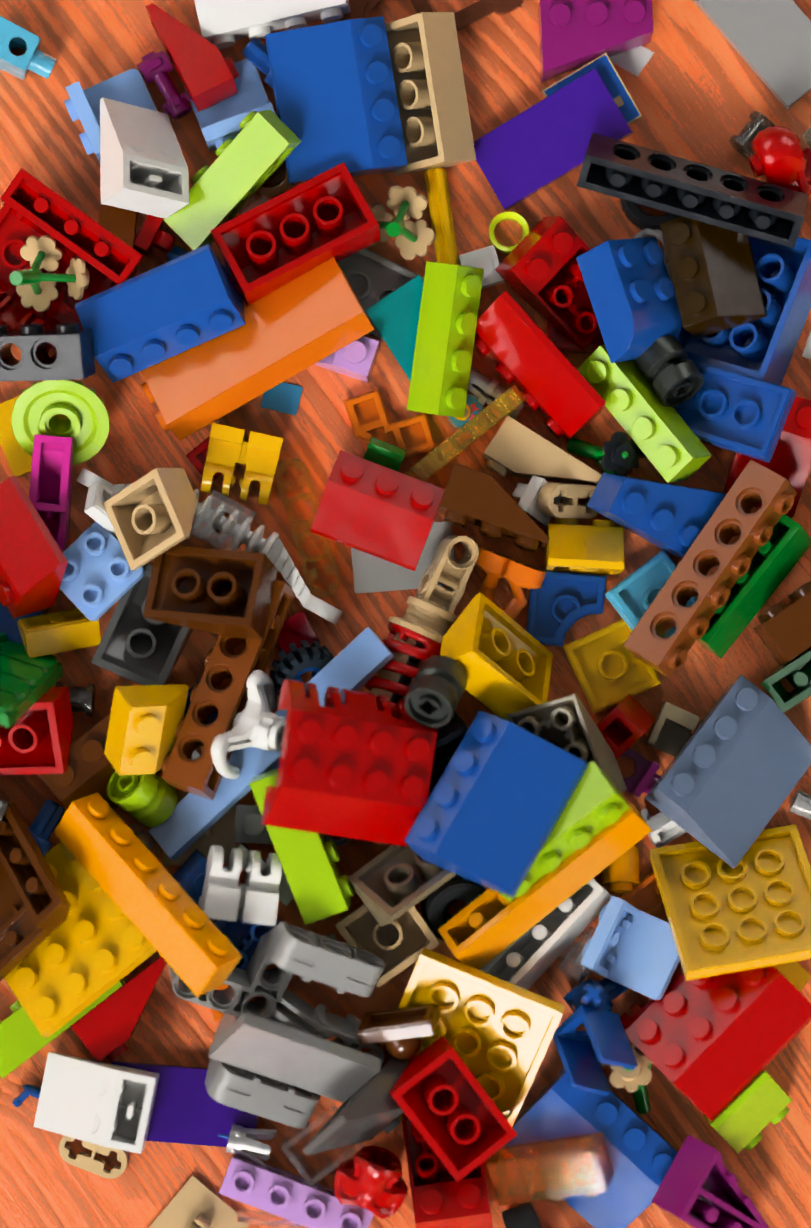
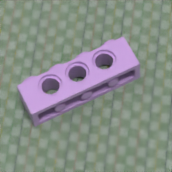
M241 1154L233 1155L219 1191L221 1195L308 1228H369L374 1215L371 1211L356 1205L340 1204L335 1195V1190L264 1163L267 1166L266 1169Z

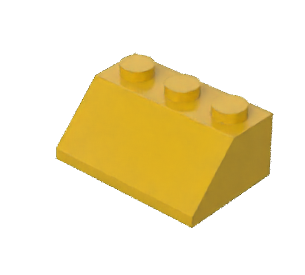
M479 593L475 595L443 636L440 655L452 658L465 669L468 677L465 689L501 719L507 718L509 713L547 702L553 653L484 594Z

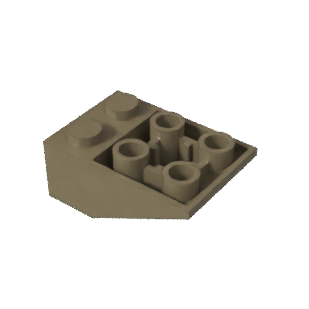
M577 693L507 714L509 722L574 755L587 764L594 761L610 777L621 793L627 789L613 751Z

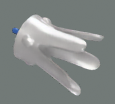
M233 1123L230 1136L219 1133L218 1137L228 1139L227 1153L241 1154L267 1169V1166L258 1159L269 1160L271 1148L269 1145L253 1139L271 1140L275 1137L276 1129H250Z

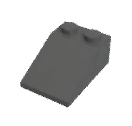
M145 564L143 565L145 569L144 576L120 598L91 663L140 685H165L194 629L148 619L143 616L153 566Z
M391 1056L383 1063L380 1072L336 1110L302 1151L309 1156L372 1140L382 1130L389 1134L403 1120L401 1114L404 1113L389 1092L409 1063L405 1059Z

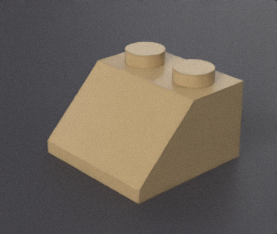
M155 468L103 503L131 571L139 569L190 536L198 500L184 468Z

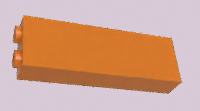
M334 257L245 307V325L141 371L146 381L141 384V387L151 404L156 402L159 410L154 412L165 432L171 429L181 441L375 330L345 273Z

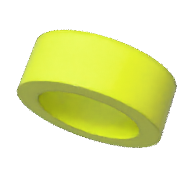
M507 211L494 217L488 231L491 245H494L495 250L503 254H510L518 244L504 246L497 241L494 231L500 222L512 220L518 223L523 232L521 241L529 233L527 221L520 214Z

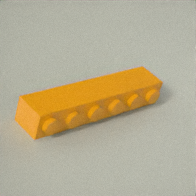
M621 793L631 808L623 813L617 822L607 826L591 838L585 847L576 850L563 860L557 869L547 873L531 885L525 894L509 902L500 893L489 888L440 927L438 931L459 961L480 970L649 834L652 829L636 807Z
M98 792L71 802L54 830L55 835L197 997L222 986L242 957L229 939L222 934L205 912L199 908L181 885L169 874Z

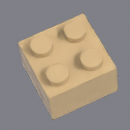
M362 904L335 924L348 945L371 952L384 961L385 968L376 984L378 988L415 963L423 947L432 951L440 945V941L431 931L415 905L396 920L382 927L365 904Z

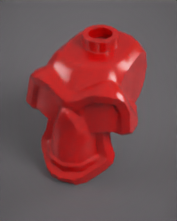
M782 126L768 127L760 131L753 139V155L748 157V161L755 178L760 177L764 182L806 193L810 196L811 148H806L802 151L799 144L800 139L791 129Z
M366 1146L357 1150L354 1158L341 1162L336 1172L334 1190L340 1204L356 1205L371 1211L381 1219L392 1216L401 1207L408 1192V1187L402 1178L403 1173L400 1160L393 1152L384 1147Z

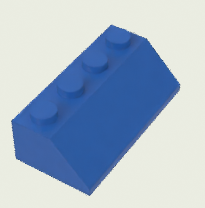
M209 244L75 304L82 327L92 328L94 357L112 383L246 324L243 297Z

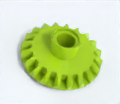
M71 380L35 381L28 389H23L21 395L15 401L11 416L12 430L17 442L32 457L35 434L73 438V465L83 463L95 456L104 446L109 434V411L105 408L104 400L96 395L94 388L89 389L84 386L81 380L77 382ZM54 415H66L69 419L61 420L56 418Z

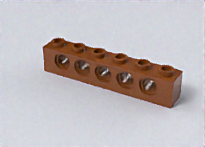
M750 459L623 645L634 657L668 678L672 676L675 670L680 669L684 665L688 651L694 642L706 633L709 621L716 610L725 605L729 599L730 590L738 578L747 573L751 566L752 558L760 546L765 545L771 538L773 527L780 517L791 509L797 493L786 478ZM762 504L757 512L749 514L755 505ZM741 534L737 542L728 545L732 537ZM719 565L716 573L707 576L708 571L712 567ZM698 596L697 601L693 605L686 607L689 599ZM677 627L672 636L665 638V634L669 629Z
M275 579L264 640L219 635L214 648L208 651L204 661L205 670L200 683H196L191 692V705L187 715L180 720L177 726V739L172 752L165 756L162 764L163 774L161 777L172 787L210 800L214 799L223 776L217 772L213 764L211 745L217 735L233 729L236 715L246 708L248 701L246 681L249 675L258 669L265 672L295 597L294 592L286 582ZM246 643V648L241 654L233 655L238 645ZM232 677L230 686L224 690H219L222 681ZM213 712H218L217 719L213 723L206 725L207 717ZM204 746L203 754L199 758L192 760L194 750ZM233 751L227 752L228 762Z

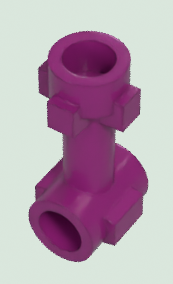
M163 50L158 53L152 51L142 57V62L138 63L137 67L147 84L155 81L167 101L162 106L165 113L171 115L173 120H178L190 113L192 110L189 104L191 100L186 92L183 94L178 93L167 73L172 71L173 67Z

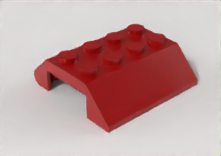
M22 168L0 198L5 202L0 210V325H7V331L20 330L21 325L35 323L43 324V330L56 329V324L76 322L79 328H83L75 309V304L134 278L144 256ZM34 235L39 238L42 235H49L55 239L56 247L63 251L58 269L49 272L42 268L40 269L42 273L66 274L72 258L84 260L90 279L88 288L84 290L81 300H75L74 297L69 296L66 282H57L55 288L58 290L59 296L55 301H51L50 308L47 311L37 312L33 307L24 308L22 306V297L18 295L16 286L10 282V274L16 270L31 268L30 261H26L20 255V249L26 244L29 236ZM47 342V354L51 356L54 353L52 358L56 359V348Z
M285 679L281 687L278 710H287L276 786L266 787L261 825L408 846L404 840L428 800L437 737L436 727H427L414 721L407 713L405 699L402 698L397 702L395 709L396 717L393 718L387 696L378 695L376 698L375 694L349 689H341L339 691V688L329 686L324 695V706H320L316 684L307 682L304 686L302 681Z
M679 961L660 1000L651 999L644 1007L634 1002L629 1007L634 1013L629 1016L624 1012L619 1017L627 1037L710 1121H713L811 1021V1003L773 965L686 981L681 961Z

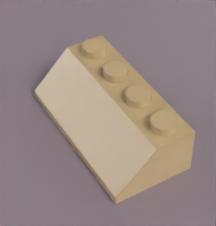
M421 12L385 24L408 165L393 171L394 175L421 172L436 167H452L475 161L476 155L454 12Z

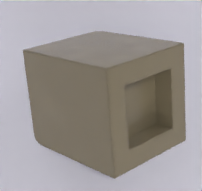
M665 701L662 703L644 743L676 757L685 745L691 731L695 730L700 717Z

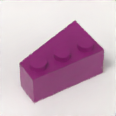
M540 0L538 23L541 83L567 71L577 70L604 53H607L608 57H612L649 43L653 33L652 0Z
M688 1134L651 1202L693 1228H769L750 1198L743 1194L737 1185L738 1180L735 1175L728 1171L721 1161L723 1157L719 1151Z

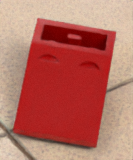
M561 216L543 217L495 270L519 297L551 322L577 346L584 349L600 332L576 257L591 249Z
M403 1115L402 1126L416 1228H493L484 1162L460 1181L456 1182L409 1118Z

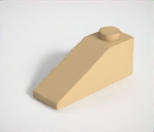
M510 416L506 417L483 454V458L488 460L486 467L502 477L509 473L513 477L531 479L535 475L549 481L597 485L602 474Z

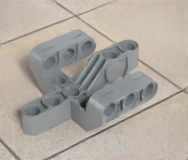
M282 921L260 938L245 971L234 967L223 983L229 985L224 990L218 991L213 989L197 997L168 965L173 991L178 997L224 1013L215 1032L213 1042L244 1012H248L323 1039L335 1036L336 1039L332 1042L358 1051L370 1048L365 1053L381 1059V1066L383 1065L384 1054L379 1042L360 1045L357 1031L361 1021L356 1016L348 1013L346 1018L329 1013L327 1012V1006L322 1004L313 1008L287 989L292 975L296 974L308 983L311 979L335 987L336 992L344 994L346 991L358 996L370 997L385 968L384 961L371 952L316 934L310 930L306 931L299 927L290 926L287 922ZM275 963L277 965L272 970H265L266 966ZM255 996H263L259 1001L249 1002ZM212 1058L209 1060L205 1085L209 1096L215 1101L300 1129L307 1126L320 1100L319 1094Z

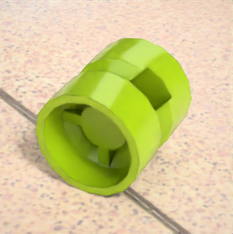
M115 770L108 781V797L124 811H128L133 818L145 827L152 828L165 822L177 805V790L162 777L155 774L118 775Z

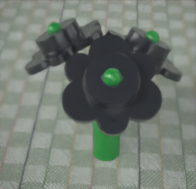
M615 432L611 437V441L604 442L602 447L576 438H571L567 444L568 452L595 460L605 473L620 476L631 474L632 469L639 468L638 458H646L632 439H628L624 432Z

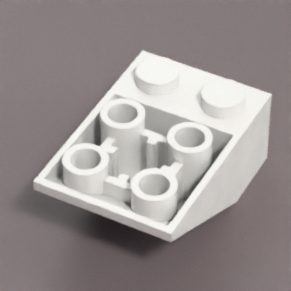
M104 97L100 99L101 204L165 219L189 204V169L168 114Z
M49 1051L33 1127L103 1147L141 1154L146 1146L160 1073Z

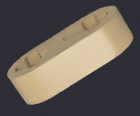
M546 483L538 493L537 505L539 510L548 516L579 519L593 518L598 512L589 508L587 504L596 487L580 483ZM562 496V503H554V497ZM578 498H586L585 504L578 505Z
M63 1136L60 1140L59 1154L65 1162L107 1179L117 1178L128 1167L129 1156L127 1151L82 1141V1146L92 1150V1153L89 1155L79 1152L75 1157L70 1154L71 1148L67 1146V1141L73 1142L75 1138ZM111 1151H115L118 1153L117 1160L122 1162L121 1167L114 1166L111 1171L105 1168L106 1162L95 1157L97 1153L108 1156Z

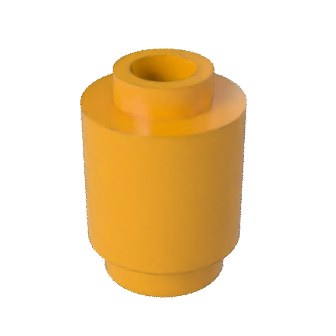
M635 845L602 871V885L610 887V893L632 892V886L640 884L639 849Z

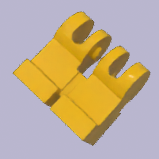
M212 423L201 491L211 493L214 475L220 472L224 475L221 495L229 497L231 487L234 486L237 476H234L236 463L246 465L244 478L240 477L239 480L241 489L239 499L247 501L251 483L258 481L261 484L258 503L268 505L284 438L250 431L248 442H244L246 430Z

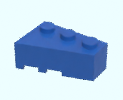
M603 472L587 506L662 550L664 549L667 553L683 558L726 494L702 488Z

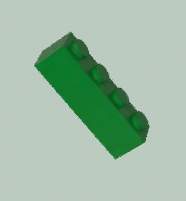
M786 515L780 517L773 527L771 538L765 545L760 546L752 558L749 570L744 576L738 578L730 590L729 599L724 606L716 610L709 621L706 633L700 639H697V642L719 658L724 656L811 546V538L800 524Z

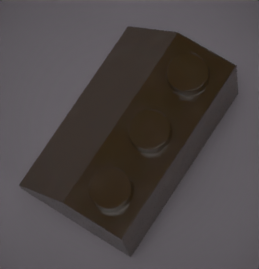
M680 217L660 224L682 325L685 330L699 339L767 317L749 235L686 217Z

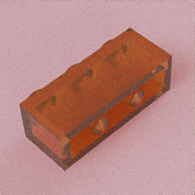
M603 1132L503 1146L490 1157L487 1163L499 1206L512 1204L517 1207L527 1202L531 1203L532 1201L548 1199L550 1202L564 1200L568 1196L584 1195L586 1197L598 1196L608 1190L614 1175Z

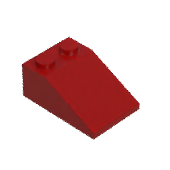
M795 397L770 463L734 452L723 493H728L751 459L786 478L797 493L794 497V503L788 513L785 514L786 516L794 517L811 467V400ZM762 504L755 505V507L761 508Z

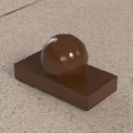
M437 1004L365 1013L357 1031L360 1045L385 1042V1047L389 1054L398 1059L411 1058L420 1050L422 1037L434 1035L440 1018Z

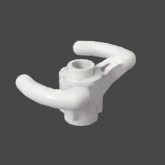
M259 669L254 670L247 678L248 701L246 708L236 715L233 729L217 735L211 745L213 764L217 772L224 778L237 779L240 776V769L227 761V752L248 747H256L267 751H280L282 749L286 721L283 716L271 713L277 707L274 683L267 673Z

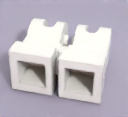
M212 845L207 857L204 885L198 902L199 908L210 919L236 922L238 917L243 923L276 926L280 895L278 890L282 874V865L277 853H269L266 867L260 872L261 853L260 851L251 850L248 862L245 865L246 883L239 884L240 872L243 870L242 850L232 848L228 865L222 867L223 847Z

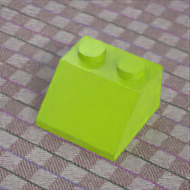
M762 1070L713 1121H710L705 1115L703 1117L737 1153L743 1148L749 1151L762 1139L763 1135L760 1132L770 1122L775 1125L787 1115L790 1110L787 1105L792 1099L765 1070Z

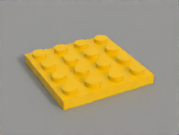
M796 824L764 829L734 869L699 841L650 849V861L686 981L811 959V867Z
M62 841L48 851L44 858L71 904L68 917L4 977L41 1036L46 1038L53 1035L157 951Z
M423 947L398 1009L437 1004L440 1018L434 1035L422 1037L420 1050L413 1057L405 1060L410 1063L416 1055L443 1036L513 1127L563 1015L565 1005ZM384 1042L382 1046L384 1054L383 1063L393 1056L389 1054Z

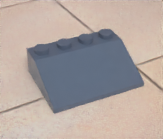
M740 675L728 686L646 795L645 799L734 869L811 765V744L781 711L772 698L743 675Z

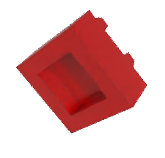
M152 215L147 216L133 244L134 250L148 256L152 246L167 254L171 251L175 243V237L161 230L164 225V218Z

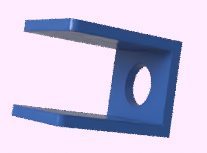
M581 1005L553 1035L570 1085L574 1089L607 1096L611 1089L600 1062L632 1070L638 1066L617 1013ZM584 1023L586 1030L577 1031V1027Z

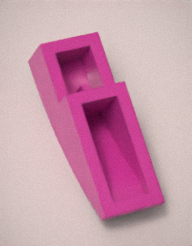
M35 434L29 498L60 549L66 550L68 548L71 511L73 438Z

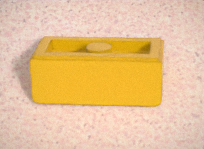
M78 608L17 620L26 653L30 658L96 646L101 641L99 619L97 621H90Z

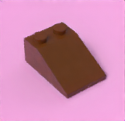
M173 546L154 559L143 616L148 619L227 637L264 640L277 568L265 553Z

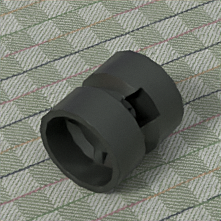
M671 335L657 339L641 356L636 358L637 367L648 383H653V390L664 406L667 407L678 406L692 398L701 389L705 379L694 362L687 359L688 354L676 337Z
M432 656L425 659L415 677V682L411 685L405 697V708L410 717L427 727H441L447 724L452 718L458 701L467 685L468 677L465 669L457 661L446 656Z

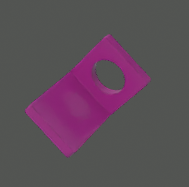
M628 748L621 756H628L633 759L636 768L632 776L623 778L627 788L626 791L635 797H640L643 792L648 794L660 778V775L656 773L660 765L654 761L650 762Z

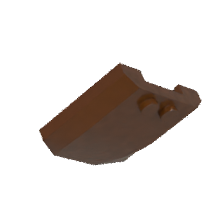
M6 801L8 806L0 823V981L67 919L71 905L13 802Z

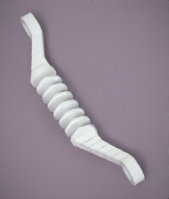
M85 468L81 470L76 479L77 482L88 488L99 481L114 494L131 485H114ZM196 488V489L194 490V493H195V496H196V498H197V500H198V499H199L200 490H199L198 488ZM208 496L202 503H197L192 524L193 529H197L205 522L207 523L205 536L209 537L218 529L220 530L218 543L222 544L229 536L233 538L231 550L235 551L239 546L245 544V552L257 551L265 553L276 566L277 571L282 574L284 580L288 583L304 608L335 625L337 624L343 612L311 594L279 538V533L274 532L267 539L263 538L265 526L262 524L254 532L250 531L252 518L250 517L239 525L237 523L239 511L235 510L228 517H225V503H221L215 510L211 509L212 496Z

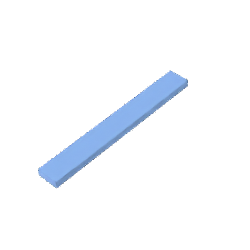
M367 627L308 683L316 684L320 706H324V695L329 686L337 687L339 691L341 689L358 691L394 655L375 632ZM278 710L274 713L283 716L286 721L287 710ZM256 747L235 750L231 754L229 763L240 769V776L237 779L222 777L213 800L192 793L187 794L176 805L173 813L165 822L159 826L152 827L149 830L150 834L168 857L176 860L251 790L249 783L255 776L273 770L280 763L281 750L267 751Z

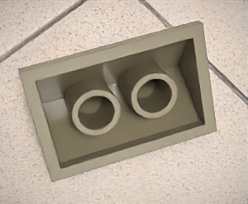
M391 845L349 876L348 881L382 927L396 920L456 874L424 861L409 845Z

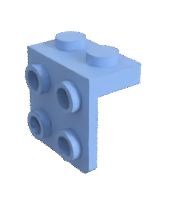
M247 59L234 63L239 77L234 79L238 91L237 94L200 112L197 111L193 101H190L209 152L218 149L229 138L234 140L242 130L239 127L240 123L252 111L271 110L275 114L272 103H269L257 68Z
M137 69L125 71L85 90L82 89L79 81L65 87L70 97L64 101L73 122L80 119L85 132L79 134L87 155L95 152L99 163L100 99L102 97L157 111L142 76Z
M94 522L63 552L68 564L59 589L90 621H97L144 576L145 569L142 566L137 570L131 571L119 540L100 524Z
M612 895L609 902L600 911L599 924L592 938L584 945L583 958L580 964L596 974L646 997L660 1000L680 961L670 924Z

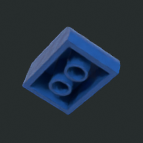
M656 237L607 240L576 257L611 363L636 360L657 339L663 336L671 335L675 336L677 340L679 339L682 320L675 288L670 280L663 260V252L658 245Z

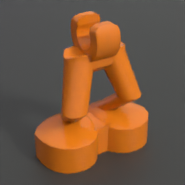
M479 547V556L476 564L487 574L481 585L480 593L484 594L494 603L498 580L505 577L510 584L514 598L502 611L514 620L527 604L522 588L541 589L547 572L493 550Z

